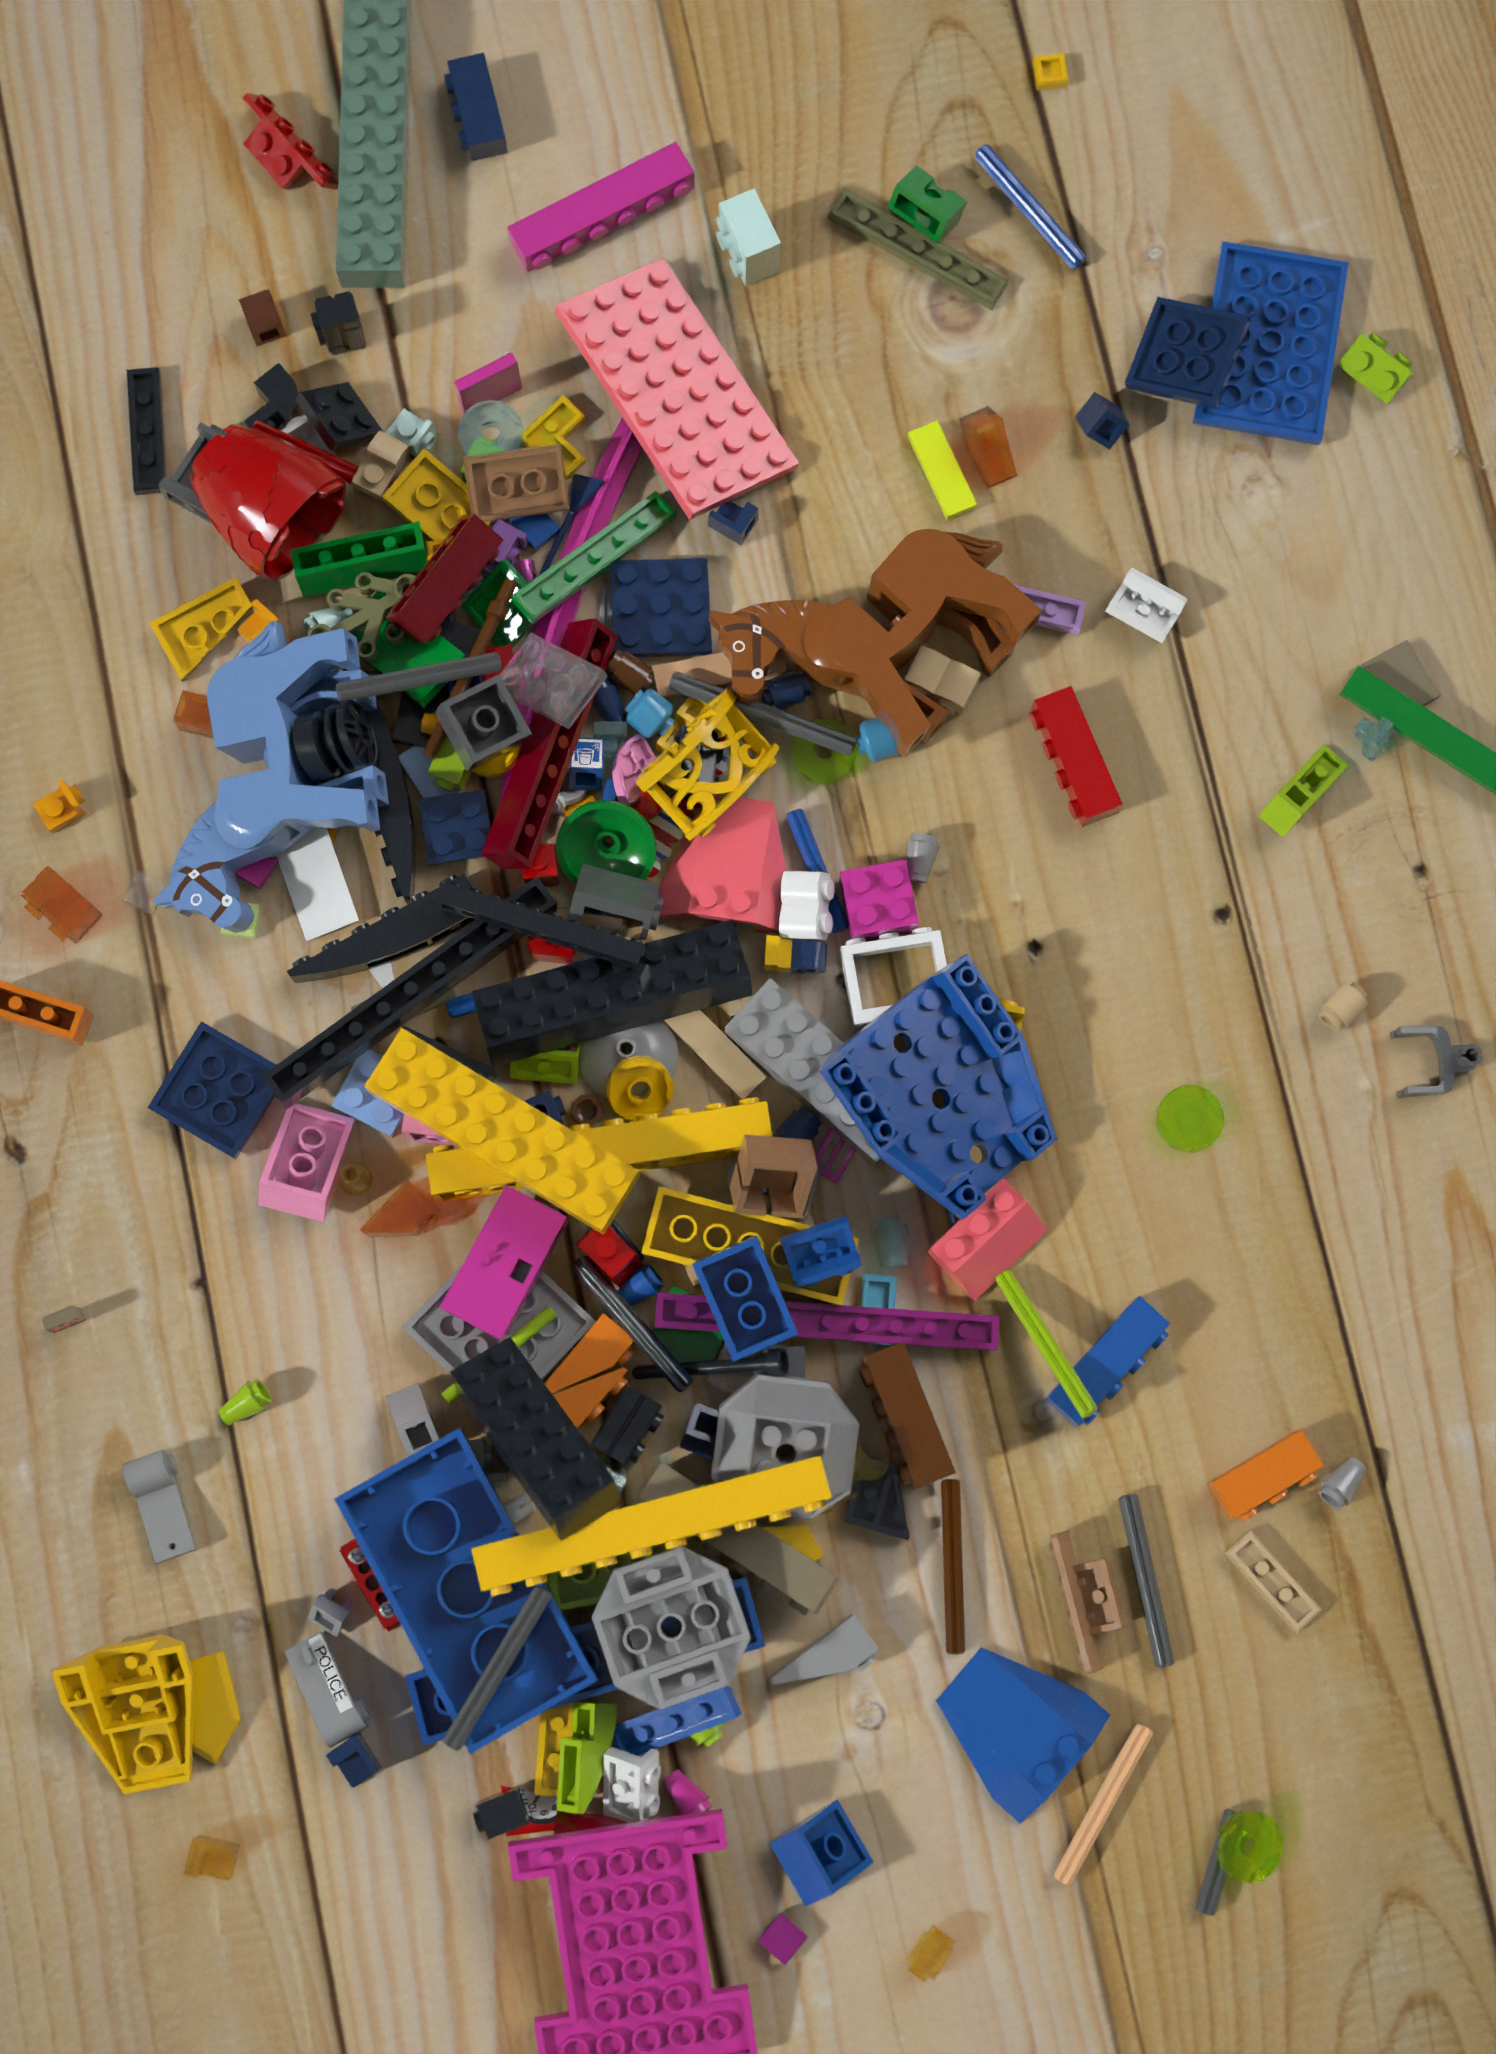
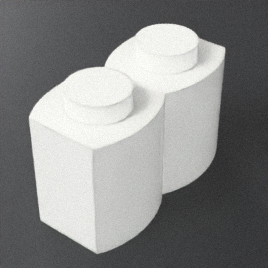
M803 871L783 872L781 881L782 907L779 918L780 938L827 941L828 933L832 931L833 918L829 913L828 906L835 891L830 874Z

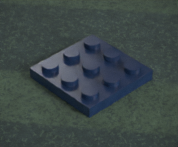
M1157 297L1125 380L1126 388L1218 409L1250 324L1249 316Z
M707 558L619 560L610 567L612 630L618 635L613 651L615 649L621 652L626 650L635 657L705 656L712 654Z
M201 1021L147 1108L236 1160L275 1097L266 1085L262 1075L275 1067L276 1064Z

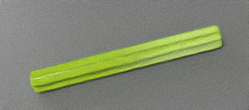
M1005 1270L998 1274L995 1278L998 1286L1082 1418L1089 1417L1097 1411V1406L1011 1270Z

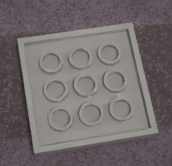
M521 1261L512 1278L523 1284L532 1266ZM461 1267L402 1327L449 1373L451 1370L501 1342L440 1308ZM542 1271L507 1338L511 1337L548 1305L558 1315L519 1347L541 1380L575 1347L596 1322L544 1271Z

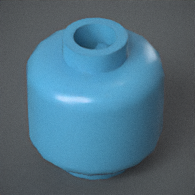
M648 689L645 692L639 690L624 709L628 713L626 716L627 723L646 738L653 737L657 732L663 736L674 722L670 717L673 712V705L653 689Z
M877 717L863 721L860 724L861 734L855 736L860 755L867 753L868 758L872 762H879L900 754L897 751L892 733Z

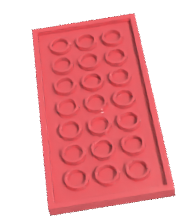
M665 258L556 305L554 312L689 520L797 469L799 465L798 460Z

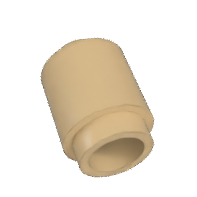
M1342 983L1321 1006L1322 1011L1318 1015L1320 1020L1334 1032L1339 1033L1342 1029H1347L1368 1006V1001L1366 1000L1367 993L1356 983H1351V985Z

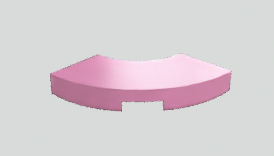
M641 733L636 734L620 747L613 762L612 776L617 798L620 803L628 806L638 804L641 800L640 787L635 782L642 769L656 759Z

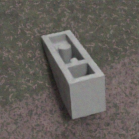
M852 1614L769 1678L776 1685L852 1671L856 1667L862 1671L877 1660L874 1653L879 1650V1647L856 1616Z

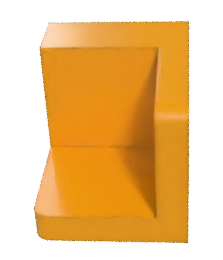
M257 599L251 603L255 611L237 629L238 633L248 642L256 638L271 621L280 623V620Z

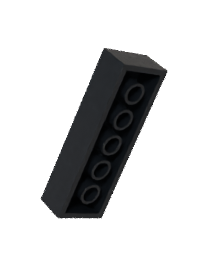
M511 1337L504 1339L450 1371L458 1396L560 1541L622 1504L615 1479Z

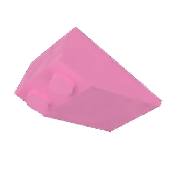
M298 1103L289 1107L285 1112L259 1182L258 1205L324 1222L334 1196L355 1119Z

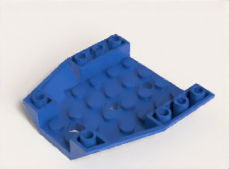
M968 954L963 955L923 980L830 1054L819 1070L876 1154L961 1220L965 1219L985 1202L987 1198L984 1193L1020 1162L1035 1159L1057 1140L1025 1038ZM896 1035L901 1036L905 1040L906 1048L903 1053L898 1052L894 1047L893 1041ZM935 1090L939 1091L944 1098V1104L941 1109L937 1108L932 1102V1094ZM974 1145L982 1153V1159L979 1164L973 1162L970 1156V1150Z

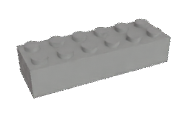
M770 978L725 1026V1035L875 1168L882 1159L873 1150L819 1072L828 1056L844 1043Z

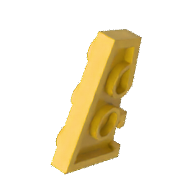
M237 577L158 617L149 622L178 677L183 682L253 609V606Z

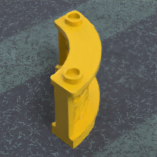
M729 688L703 707L700 714L686 729L688 733L682 740L683 743L679 746L674 741L663 753L642 769L635 782L643 792L647 791L685 833V837L689 841L697 835L700 837L707 835L715 827L716 823L714 821L755 782L761 773H766L777 762L774 756L780 747L776 743L770 745L734 704L737 697ZM715 730L717 732L718 738L725 736V740L715 742L712 739V731ZM740 739L744 745L739 746L738 740ZM698 744L710 750H720L728 747L730 755L728 781L716 783L696 781L702 769L701 755L696 748ZM748 749L755 755L754 759L748 756ZM683 760H689L692 764V769L687 779L683 777L687 775L689 770L685 771L681 768ZM742 766H744V767L747 768V769L744 771L743 774H742ZM657 782L678 791L671 799ZM687 793L692 794L687 801L688 810L693 809L697 802L703 806L701 814L693 821H690L677 806ZM725 793L715 802L713 795Z

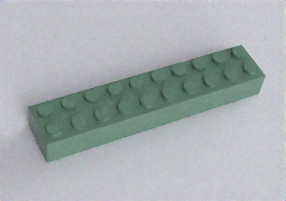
M344 0L336 273L341 288H405L412 0Z

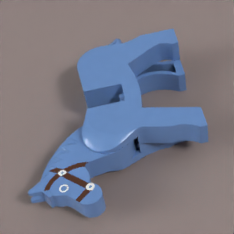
M271 621L256 638L239 651L233 660L225 663L213 675L207 690V702L216 748L244 764L264 759L269 769L219 780L217 800L199 817L188 833L173 864L169 885L154 899V904L160 905L163 908L175 907L179 913L188 917L192 914L205 915L221 928L234 933L243 932L252 924L254 914L251 906L239 899L240 888L235 878V872L238 869L267 857L279 855L315 827L337 828L351 825L365 828L370 832L380 830L378 807L389 805L385 773L371 765L317 786V783L303 769L293 742L292 728L294 720L298 716L341 703L336 692L337 683L370 677L360 669L357 638L346 629L341 628L295 639L287 645L283 626L279 622ZM338 668L348 669V671L332 672L331 670ZM375 696L354 700L367 712L377 710Z

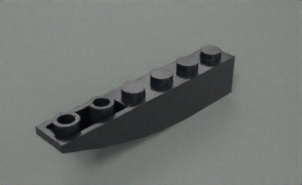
M378 702L376 703L377 710L369 712L364 710L369 718L377 742V760L373 766L385 773L389 805L378 807L380 830L374 832L376 837L383 836L386 847L380 848L386 867L393 866L396 877L391 879V883L396 897L403 896L408 905L411 903L410 899L414 896L416 875L415 831L412 807L404 771L392 741L385 715Z
M465 874L459 877L457 875L449 876L440 882L439 888L430 893L422 891L410 899L411 903L401 909L393 907L385 911L380 916L381 920L371 925L364 923L351 931L352 935L342 941L339 939L330 941L321 948L322 952L313 957L307 955L299 958L292 964L293 968L287 970V973L294 983L331 979L376 968L428 948L476 921V919L439 908L437 899L443 883L450 884L455 882L468 890L472 886Z

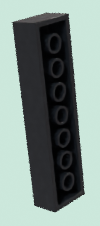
M732 920L645 943L646 952L639 970L594 957L471 991L492 1068L536 1056L539 1053L554 1051L751 996V975Z

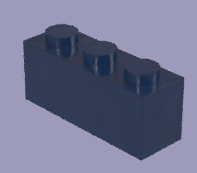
M484 52L448 60L449 74H444L448 94L454 93L456 102H452L451 107L455 122L461 121L463 130L458 131L462 151H469L471 162L507 154L506 138Z

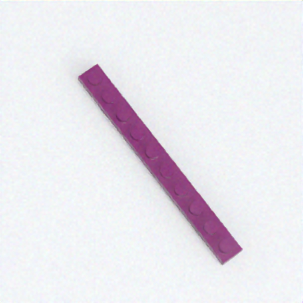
M657 1292L654 1328L720 1332L706 1296ZM785 1301L798 1331L797 1335L792 1336L795 1338L898 1344L904 1341L905 1345L998 1351L999 1316Z

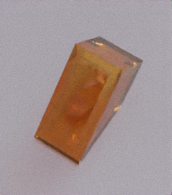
M989 406L959 418L967 449L986 487L991 488L1016 477L1017 472L1003 419Z
M407 1179L360 1230L369 1238L417 1236L421 1231L427 1233L434 1227L439 1220L436 1215L440 1210Z

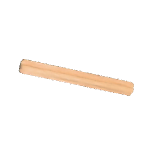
M1140 1723L1134 1725L1054 1872L1055 1879L1064 1885H1072L1149 1743L1153 1732Z

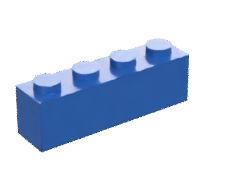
M1141 1296L1136 1297L1073 1367L1096 1406L1105 1397L1111 1400L1124 1386L1119 1382L1127 1372L1133 1375L1145 1363L1146 1359L1142 1355L1151 1346L1156 1350L1169 1336L1165 1329L1171 1323ZM1060 1382L1045 1398L1074 1427L1079 1426L1082 1422L1088 1426L1100 1413V1410L1097 1408L1095 1413L1089 1417L1082 1418Z

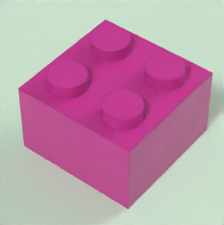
M906 859L840 871L839 885L848 922L850 940L865 938L867 942L878 940L879 936L896 932L899 935H905L918 929L919 921Z

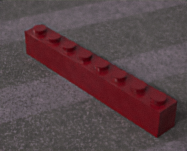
M596 618L573 621L568 624L529 726L532 734L521 747L481 852L483 856L504 870L528 869L532 866L618 635Z

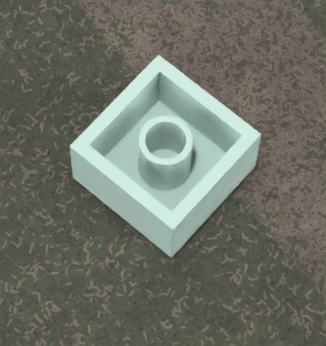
M755 189L720 202L719 216L716 217L719 231L716 232V236L723 251L728 250L732 258L729 260L734 276L736 278L741 277L746 287L780 273L781 242Z

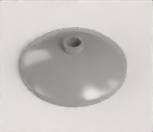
M661 1020L582 1042L579 1054V1069L586 1083L605 1099H608L606 1095V1080L612 1068L623 1059L634 1055L650 1056L659 1060L668 1069L672 1078L678 1059L675 1035L665 1021ZM624 1044H630L633 1047V1051L628 1055L620 1051L621 1046ZM637 1082L632 1086L631 1093L635 1096H642L648 1091L649 1085L645 1082Z

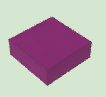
M780 1912L760 1936L758 1942L781 1963L786 1965L807 1940L808 1935Z

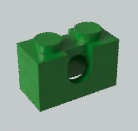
M916 165L896 184L887 208L939 243L959 223L967 201L951 189L945 192L936 185L933 176ZM920 207L930 214L931 217L921 215L917 208Z

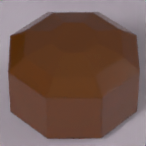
M581 1094L571 1104V1119L577 1125L590 1124V1128H593L602 1120L603 1105L594 1095Z

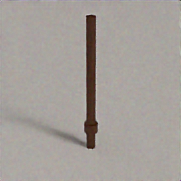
M505 579L496 599L491 600L486 611V621L469 657L485 654L499 622L504 621L509 611L507 605L517 586L512 580ZM473 677L458 679L449 699L468 690ZM439 720L423 752L425 757L435 760L447 735Z

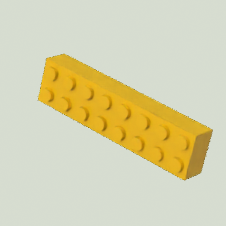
M403 1028L400 1029L364 1085L366 1090L373 1096L603 1235L640 1177L639 1170Z

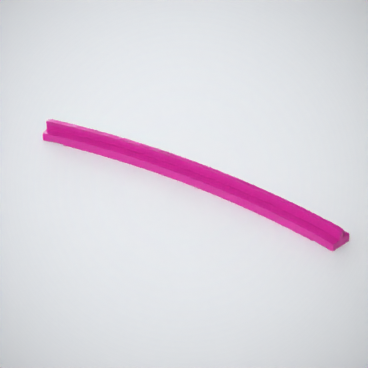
M623 417L592 477L604 480L605 483L576 515L559 561L610 524L629 479L644 451ZM586 585L539 619L517 702V707L528 727L533 719L568 624L575 621ZM513 768L503 775L500 802Z

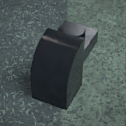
M280 363L254 381L259 396L266 404L244 420L247 428L252 429L256 421H261L279 429L282 423L287 426L293 418L302 416L303 411L295 401L299 395L297 386Z

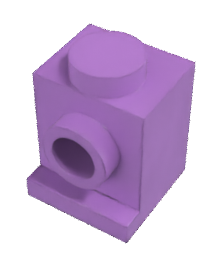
M498 519L492 529L504 540L497 548L500 552L496 559L489 565L485 564L484 568L491 572L504 559H507L512 565L518 562V557L521 555L520 548L526 551L529 547L527 534Z

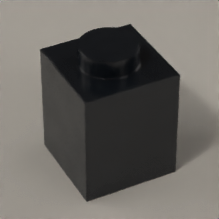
M519 1786L478 1801L476 1804L478 1811L473 1812L474 1821L479 1833L485 1832L488 1840L527 1825L530 1821Z

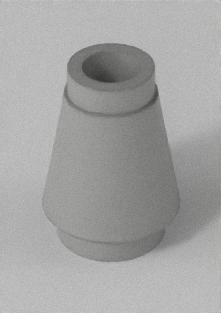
M912 833L911 840H907V867L910 881L927 883V878L940 848L937 845L938 837Z
M1349 1457L1346 1462L1321 1482L1322 1488L1318 1492L1319 1496L1327 1504L1338 1510H1341L1344 1505H1349L1363 1474L1367 1470L1365 1465L1356 1458Z

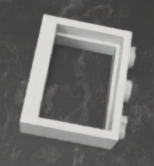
M923 927L913 930L912 935L899 937V933H887L880 935L879 940L866 942L865 938H855L846 941L845 946H841L840 957L853 1031L863 1029L892 1006L862 1009L853 958L931 945L935 970L937 972L947 966L940 930L932 931L931 927Z

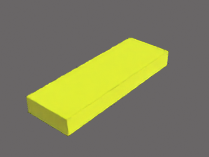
M938 420L908 432V439L946 520L976 509L977 503Z

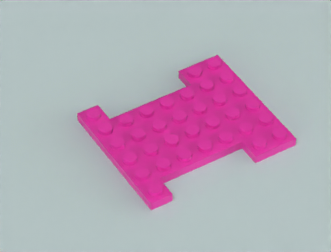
M722 1809L508 1842L513 1882L549 1876L568 2001V2012L536 2016L534 2018L539 2054H758L748 1983L712 1989L692 1854L728 1849Z

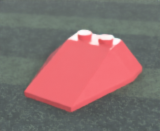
M714 795L713 797L715 799V802L719 800L723 795ZM739 797L714 821L716 825L704 837L697 835L690 841L686 837L684 838L661 882L659 897H663L664 900L659 918L689 922L690 916L721 921L732 920V922L755 925V931L780 934L781 881L783 872L786 871L774 803ZM701 805V807H700V809H699V811H698V813H697L695 819L701 814V812H702V810H703V806H702V805Z

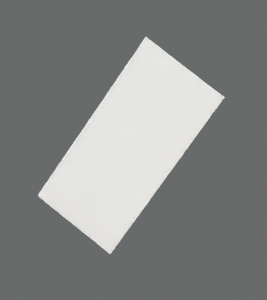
M315 827L284 852L276 855L306 942L359 921L327 828Z

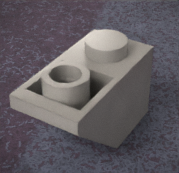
M419 1383L386 1396L408 1457L441 1438Z

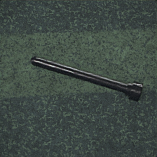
M785 1348L768 1349L767 1353H762L761 1357L741 1358L734 1362L732 1359L680 1363L690 1376L763 1371L764 1374H769V1376H786L789 1371V1357ZM655 1365L636 1366L632 1370V1376L637 1380L665 1378Z

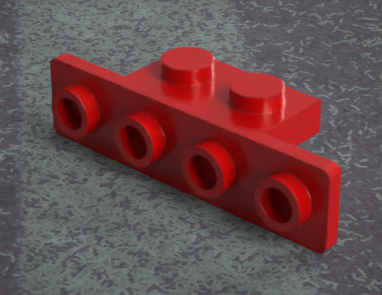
M246 93L243 96V100L259 116L261 121L243 145L282 189L289 190L303 171L306 170L321 187L337 190L339 182L333 177L335 174L333 169L317 159L313 154L315 152L314 148L294 133L295 127L286 118L279 116L274 110L275 104L263 94L254 95Z

